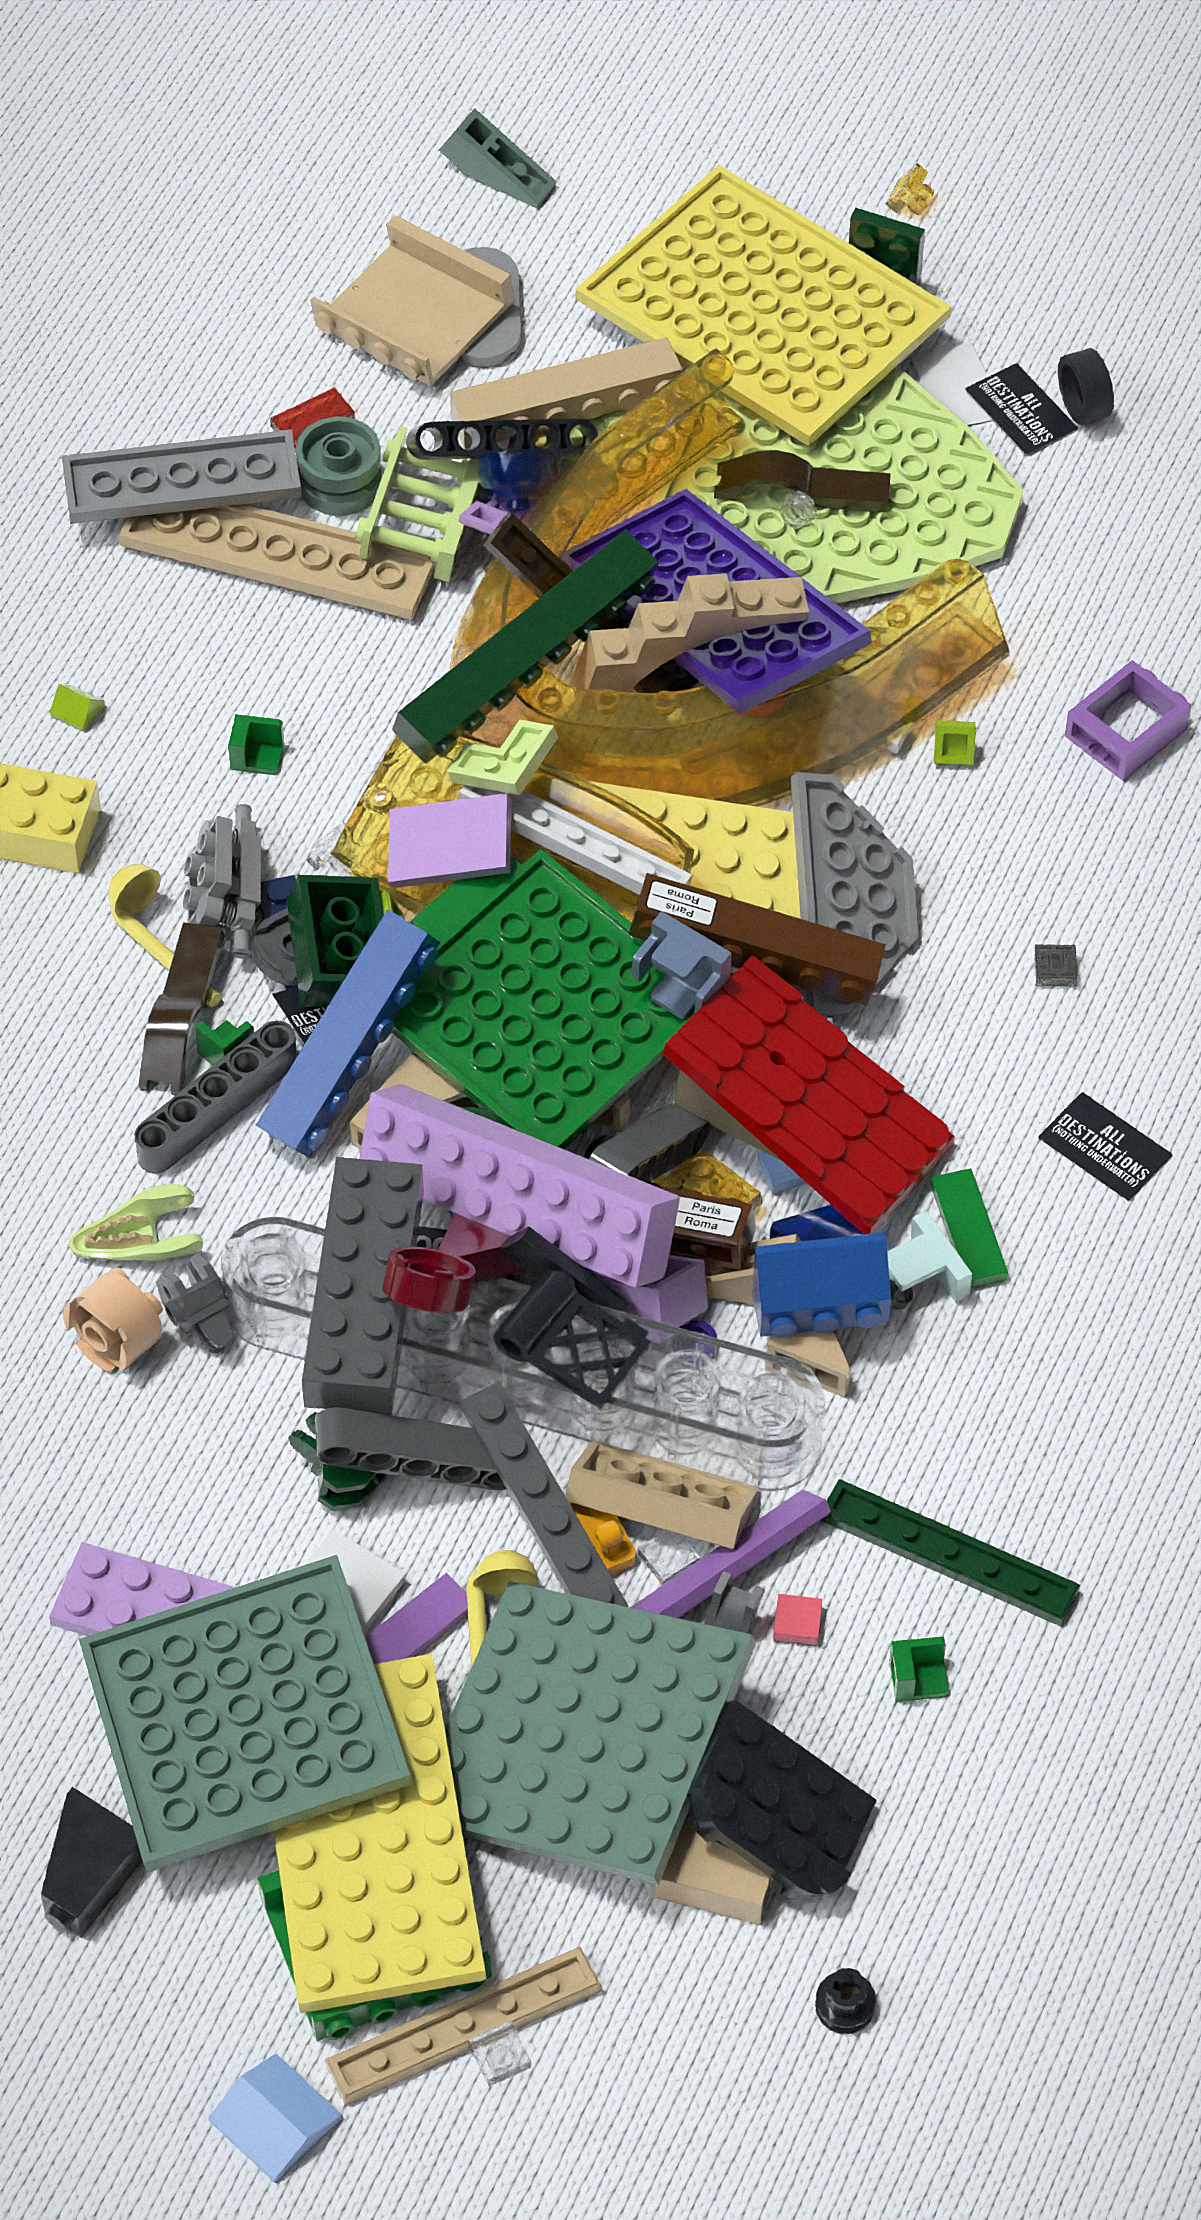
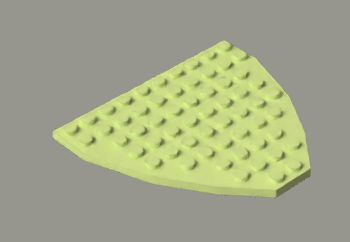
M895 367L810 446H807L704 381L654 505L684 489H688L834 603H841L918 587L1003 557L1023 501L1024 490L970 427L907 373ZM779 450L793 453L807 460L813 467L891 473L888 510L885 513L811 507L794 490L781 485L770 484L752 486L741 492L735 500L714 499L715 486L721 485L722 476L717 475V465L720 462L756 451Z

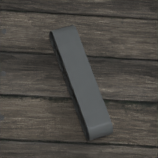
M278 1020L264 1024L141 1122L134 1133L139 1166L146 1172L154 1174L168 1170L284 1077L297 1058L296 1037L292 1026Z
M672 1103L599 1145L589 1160L645 1183H650L691 1158L701 1149L708 1136L710 1122Z
M340 1407L327 1408L316 1414L317 1458L323 1464L490 1490H506L504 1483L473 1429L470 1427Z

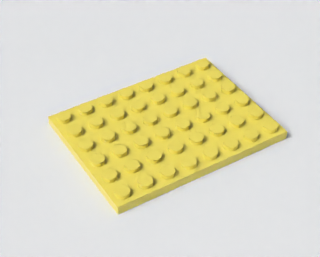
M721 165L715 167L575 288V299L642 342L646 343L668 337L682 367L807 446H810L945 323L951 317L952 306Z

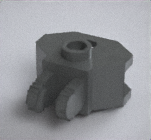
M197 1253L190 1258L191 1261L185 1266L191 1287L186 1289L181 1279L169 1269L161 1273L156 1281L161 1302L174 1326L178 1327L180 1325L186 1334L195 1330L202 1344L206 1345L205 1348L208 1349V1352L211 1351L212 1354L223 1353L224 1349L230 1344L229 1342L234 1338L232 1336L234 1332L229 1327L230 1323L224 1315L225 1310L229 1306L226 1300L229 1298V1292L211 1263L201 1254Z

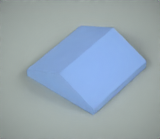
M276 2053L241 2075L208 2117V2121L274 2183L343 2119L342 2114Z

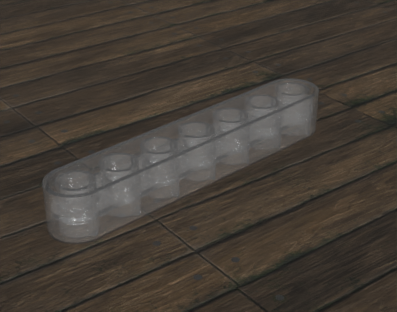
M264 1217L243 1225L227 1240L221 1255L223 1288L225 1298L229 1303L226 1315L231 1328L242 1340L255 1347L305 1361L325 1228L285 1217ZM496 1278L473 1284L469 1305L463 1311L437 1313L407 1307L396 1384L398 1388L460 1405L461 1400L500 1382L524 1424L587 1442L596 1440L757 1486L760 1491H781L800 1484L812 1474L820 1460L825 1414L824 1391L817 1377L807 1367L792 1359L597 1305L621 1322H624L628 1317L649 1331L646 1338L651 1341L650 1348L604 1408L599 1410L530 1363H521L509 1358L501 1352L493 1341V1334L531 1286L504 1278ZM581 1311L572 1320L574 1335L597 1332L595 1320ZM566 1329L560 1336H567ZM623 1339L607 1341L611 1359L628 1357L636 1348ZM600 1342L577 1344L580 1362L603 1360ZM569 1345L551 1347L544 1356L556 1365L573 1363ZM613 1368L614 1375L620 1368ZM606 1369L582 1372L585 1384L597 1392L601 1393L607 1386L608 1378L601 1377L607 1376Z

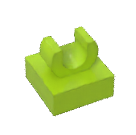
M936 720L934 763L974 765L976 722Z

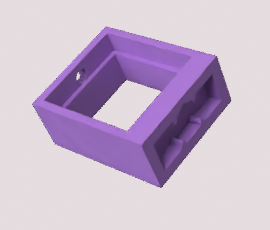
M1131 660L1068 711L1065 737L1124 782L1188 729L1191 704L1181 693L1173 691L1161 682L1152 671L1144 669ZM1129 691L1162 716L1131 743L1097 718Z

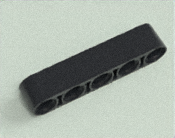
M586 419L431 421L411 429L406 438V446L413 457L421 460L573 457L594 449L598 442V431L595 425ZM572 428H576L582 433L583 443L580 448L574 446L570 440ZM498 429L505 431L509 437V445L506 449H502L496 443L495 436ZM535 429H540L546 436L544 448H539L533 442V432ZM461 430L468 432L472 438V445L469 450L462 448L458 442V434ZM423 431H428L434 437L435 444L431 451L426 450L421 445L420 437Z

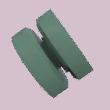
M336 416L325 418L308 426L299 436L296 446V460L302 499L312 509L326 515L335 516L355 514L371 506L382 479V469L380 466L381 446L377 434L367 424L348 417Z

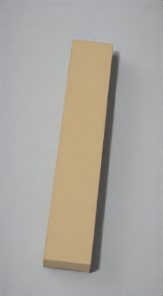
M581 1946L333 2055L325 2059V2065L346 2106L601 1992V1985Z

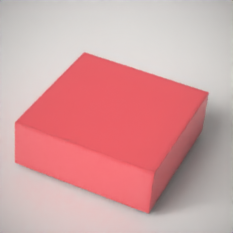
M778 1594L773 1640L818 1645L823 1599Z

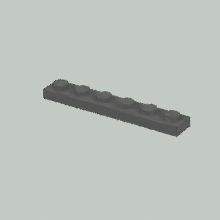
M500 1382L461 1400L459 1407L565 1592L570 1595L628 1607L627 1602Z

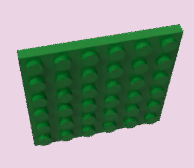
M540 849L438 939L441 943L437 948V958L427 971H423L416 982L415 994L411 1001L405 1007H401L393 1020L394 1026L391 1033L480 1108H484L493 1114L499 1124L565 1149L665 1057L663 1055L665 1043L695 1014V1007L685 1019H680L651 1001V993L666 975L652 967L640 982L632 977L633 956L645 941L629 936L631 922Z

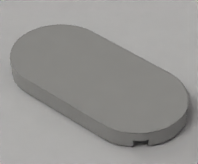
M474 247L464 251L510 274L515 301L460 356L462 357V362L477 367H489L506 361L507 356L512 352L514 355L521 343L519 272L514 260L506 253L489 247Z

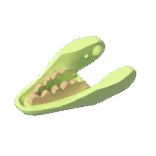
M165 1184L149 1188L135 1195L110 1214L79 1229L69 1238V1248L74 1254L83 1258L154 1262L196 1253L203 1247V1239L199 1234H184L158 1242L155 1231V1224L159 1216L191 1205L195 1199L194 1192L190 1188L179 1184Z

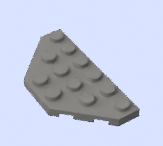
M797 772L791 776L800 917L806 921L886 944L877 985L894 966V962L919 937L913 858L902 846L897 848L882 832L885 828L863 805L858 807L843 791L845 786L835 775ZM806 990L807 1004L822 1016H846L852 1013L859 1005L817 991Z

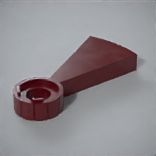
M455 1213L438 1250L411 1246L400 1247L390 1251L382 1290L392 1300L411 1308L437 1313H453L463 1311L468 1307L473 1284L526 1270L500 1252L505 1239L510 1237L509 1235Z

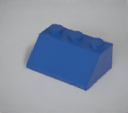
M885 1232L755 1247L752 1295L760 1337L774 1336L782 1338L800 1332L817 1331L827 1333L837 1328L853 1326L871 1328L880 1323H889L891 1291Z

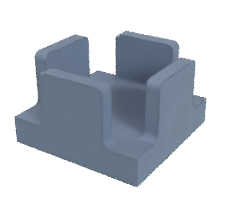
M661 911L652 922L651 935L633 956L632 977L640 982L652 967L664 973L666 976L651 993V1001L680 1019H685L694 1007L695 1013L699 1011L718 989H721V986L730 978L731 952Z

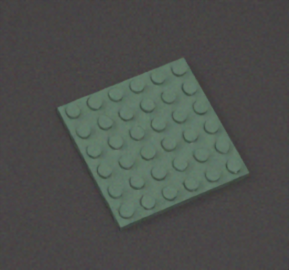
M337 1555L79 1639L147 1873L413 1785Z
M509 1581L445 1728L463 1837L659 1885L692 1804V1796H688L691 1781L728 1702L733 1701L756 1646L753 1636L747 1633Z

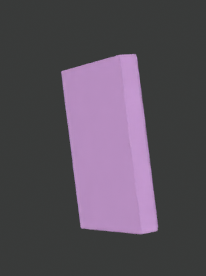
M507 793L390 809L388 883L392 888L510 873L511 798Z

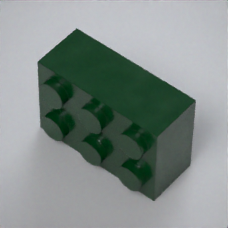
M298 874L286 902L301 1007L329 1006L384 916L378 877Z

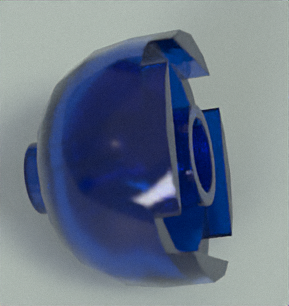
M520 450V453L507 454V451H499L477 456V473L481 488L493 501L506 503L507 510L509 511L530 509V502L541 499L550 490L553 483L555 464L552 451Z

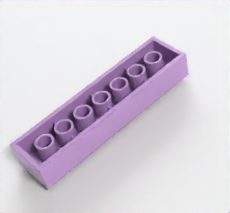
M403 1084L371 1092L359 1159L423 1164V1200L509 1236L529 1226L581 1266L634 1288L665 1277L680 1196Z

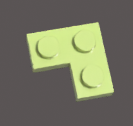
M519 720L501 748L466 742L447 770V773L452 783L520 795L558 739L557 732L553 725Z

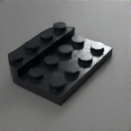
M736 1699L728 1702L691 1781L688 1796H692L693 1812L700 1828L695 1830L699 1836L707 1843L715 1840L720 1841L781 1884L783 1887L780 1894L793 1900L799 1898L812 1899L836 1892L848 1881L852 1873L846 1867L877 1799Z

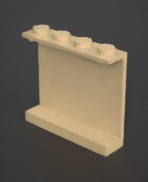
M394 215L386 223L390 245L330 305L329 302L321 301L314 296L310 299L315 324L322 332L326 334L331 333L339 337L350 347L361 349L374 356L380 363L389 364L402 371L408 378L412 380L417 379L431 387L515 301L511 275Z

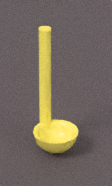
M131 864L121 868L112 877L108 888L111 914L122 929L164 967L170 970L174 953L133 917L152 901L159 889L161 875L157 870L144 864ZM211 987L206 1004L213 1008L220 1002L221 995Z
M497 1550L485 1556L468 1578L466 1593L471 1668L487 1633L484 1594L503 1596L509 1581L534 1587L539 1582L535 1567L526 1555L513 1550Z

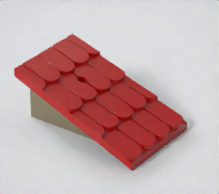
M752 955L743 964V967H740L721 986V989H718L699 1011L665 1043L663 1055L680 1069L674 1104L709 1121L710 1125L783 1161L864 1235L874 1234L953 1147L955 1136L949 1132V1127L946 1123L904 1091L905 1086L852 1045L843 1031L803 1001L804 995Z

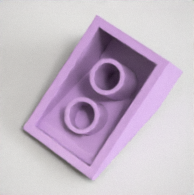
M669 1255L665 1277L637 1288L582 1266L626 1299L628 1304L623 1314L616 1318L624 1322L628 1317L649 1331L646 1337L648 1340L667 1338L670 1332L682 1325L689 1324L694 1317L708 1309L704 1260Z

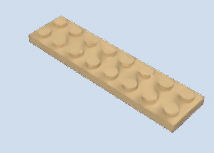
M247 504L127 517L118 535L120 546L413 620L437 565V562L430 560L431 556L375 541L372 542L367 559L359 558L361 542L355 540L356 532Z

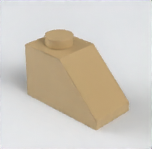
M809 1331L794 1333L782 1338L770 1337L767 1342V1366L845 1398L849 1388L850 1367L834 1331L827 1333Z

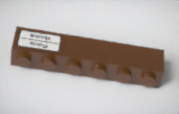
M646 873L629 929V936L646 941L652 932V922L662 911L731 952V967L742 968L743 964L753 955L787 983L800 986L809 991H817L837 997L849 1003H857L863 1006L868 1005L878 980L886 944Z
M653 1182L648 1183L680 1196L669 1255L704 1260V1263L742 1270L756 1231L753 1204L745 1203L736 1198L724 1199L704 1195L695 1190L682 1191L663 1187Z

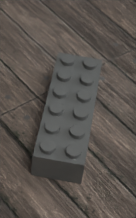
M336 1157L302 1374L303 1402L306 1408L327 1409L340 1407L392 1415L408 1306L400 1304L384 1294L382 1285L390 1251L400 1247H416L424 1195L423 1164Z

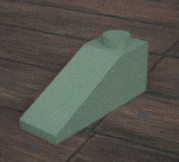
M476 108L471 111L438 150L465 175L534 208L539 205L557 183L554 178Z

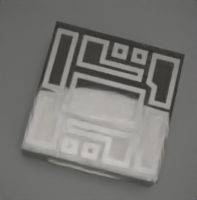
M1035 944V986L1076 987L1078 979L1076 945Z

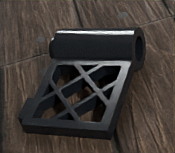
M549 1269L544 1270L493 1334V1341L501 1352L509 1358L521 1363H530L599 1410H602L650 1348L651 1341L646 1338L649 1331L628 1317L624 1322H621L580 1295L575 1288L576 1283L568 1273ZM581 1311L595 1320L597 1332L574 1335L572 1320ZM566 1329L567 1336H560ZM623 1339L636 1348L628 1357L611 1359L607 1341ZM600 1342L603 1360L580 1362L577 1344ZM569 1345L573 1363L556 1365L544 1356L551 1347ZM613 1368H620L614 1375ZM606 1369L607 1386L601 1393L597 1392L585 1384L582 1372Z

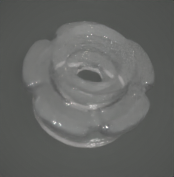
M800 491L795 493L789 492L785 495L780 506V516L788 526L792 528L807 527L816 518L815 504L808 495Z

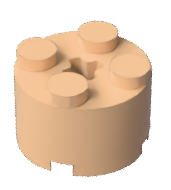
M115 1267L101 1275L66 1304L63 1309V1320L68 1331L73 1327L75 1328L80 1337L75 1344L92 1363L109 1372L117 1367L120 1372L126 1369L161 1338L162 1325L158 1315L163 1312V1307L152 1293H143L130 1281L123 1270Z

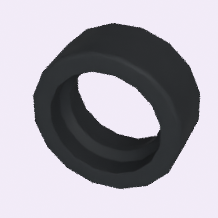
M1088 348L1062 356L1058 363L1059 389L1063 403L1073 421L1079 425H1084L1110 417L1114 409L1113 385L1107 366L1100 354L1093 348Z

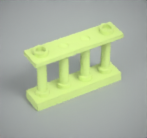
M400 426L396 439H388L383 455V462H387L368 519L361 517L358 524L355 540L361 542L359 558L367 559L373 541L431 556L430 560L437 562L434 578L449 582L467 529L466 525L459 522L460 514L476 502L484 478L487 459H462V462L450 459H417L404 447L407 427ZM400 462L457 477V481L462 484L461 487L454 485L453 488L397 474L396 472ZM391 488L448 503V508H452L453 511L452 513L445 511L443 515L387 500ZM383 514L440 530L439 534L444 535V538H436L435 541L380 527L378 524Z

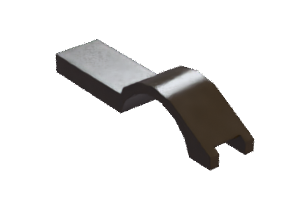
M779 450L756 451L720 462L717 465V475L722 476L721 485L715 486L714 499L735 500L741 492L752 486L770 484L781 485L794 490L811 507L885 513L888 510L891 473L813 467L807 460L793 453Z
M183 922L164 991L154 1002L148 1018L138 1084L140 1091L148 1092L151 1081L170 1083L172 1095H176L182 1090L186 1077L185 1054L188 1034L196 1011L200 1007L205 1008L225 938L222 927Z

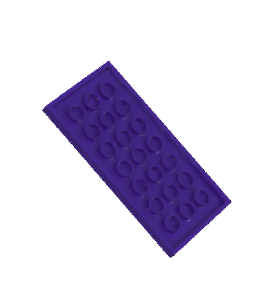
M684 489L558 554V557L574 571L625 529L659 561L653 576L656 581L643 596L638 597L635 594L627 601L626 608L619 616L629 624L632 621L638 603L678 601L687 576L727 574L729 582L801 577L688 489ZM802 578L809 608L806 621L773 624L737 632L690 649L676 656L673 660L741 714L872 643L871 631Z

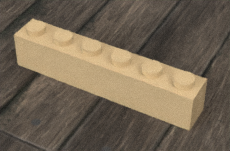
M668 337L451 391L452 421L594 419L602 415L681 396L682 367ZM498 429L495 439L496 442L508 440L509 437L505 431ZM461 430L458 436L463 448L468 450L472 445V438L468 432Z

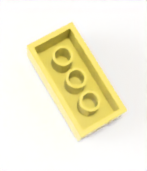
M0 763V859L79 873L101 812L98 782Z

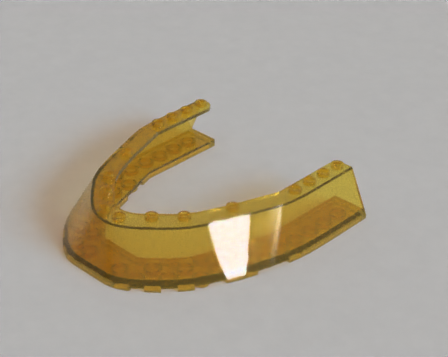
M717 348L713 349L618 418L589 444L521 522L561 559L566 550L609 529L613 523L742 430L743 418L715 395L733 379L734 368L730 359ZM496 557L482 578L460 620L453 645L450 670L539 599ZM949 559L862 623L871 631V644L741 714L705 685L689 690L675 692L660 691L658 693L617 692L611 689L589 690L562 682L546 666L543 669L544 673L535 684L529 688H526L524 685L514 692L515 697L503 710L497 711L493 709L486 715V721L476 732L471 735L465 732L458 739L462 746L468 742L501 748L519 720L553 725L558 739L535 773L758 807L792 795L791 776L797 772L831 774L849 764L854 767L887 748L896 738L910 732L1009 656L1010 650L985 575L966 560Z

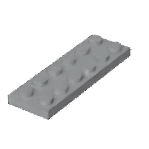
M292 429L61 456L70 524L302 497Z

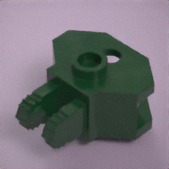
M316 1412L310 1414L305 1419L307 1428H309L313 1435H316L315 1417L318 1414ZM297 1429L288 1437L293 1449L312 1463L311 1472L318 1476V1501L331 1511L359 1507L386 1479L387 1474L330 1466L321 1463L317 1458L316 1439L307 1435L302 1430Z

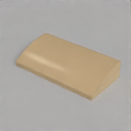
M592 1440L571 1468L565 1497L568 1502L734 1549L749 1519L758 1496L759 1487Z

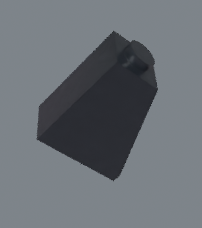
M73 1786L66 1794L41 1890V1899L45 1913L44 1917L53 1927L62 1932H66L69 1929L79 1937H82L143 1860L133 1825Z

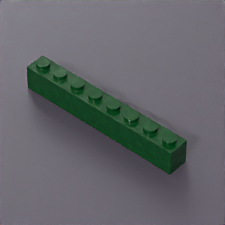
M625 529L402 708L397 714L392 731L425 764L437 755L440 758L445 757L457 745V739L465 732L471 735L484 724L488 713L493 709L497 711L503 710L515 697V691L523 685L529 688L535 684L544 673L543 669L551 662L554 665L561 663L571 652V646L579 639L585 642L589 631L598 630L600 627L599 623L605 618L609 617L611 620L616 618L626 608L627 601L636 594L638 597H641L647 593L656 581L653 576L659 561Z

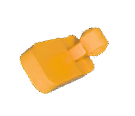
M569 1502L611 1576L635 1564L636 1549L630 1542L617 1515Z

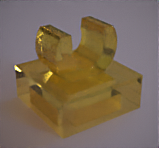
M916 163L898 179L885 205L895 213L900 211L905 205L914 214L919 215L928 206L925 202L935 193L929 185L923 183L928 171Z

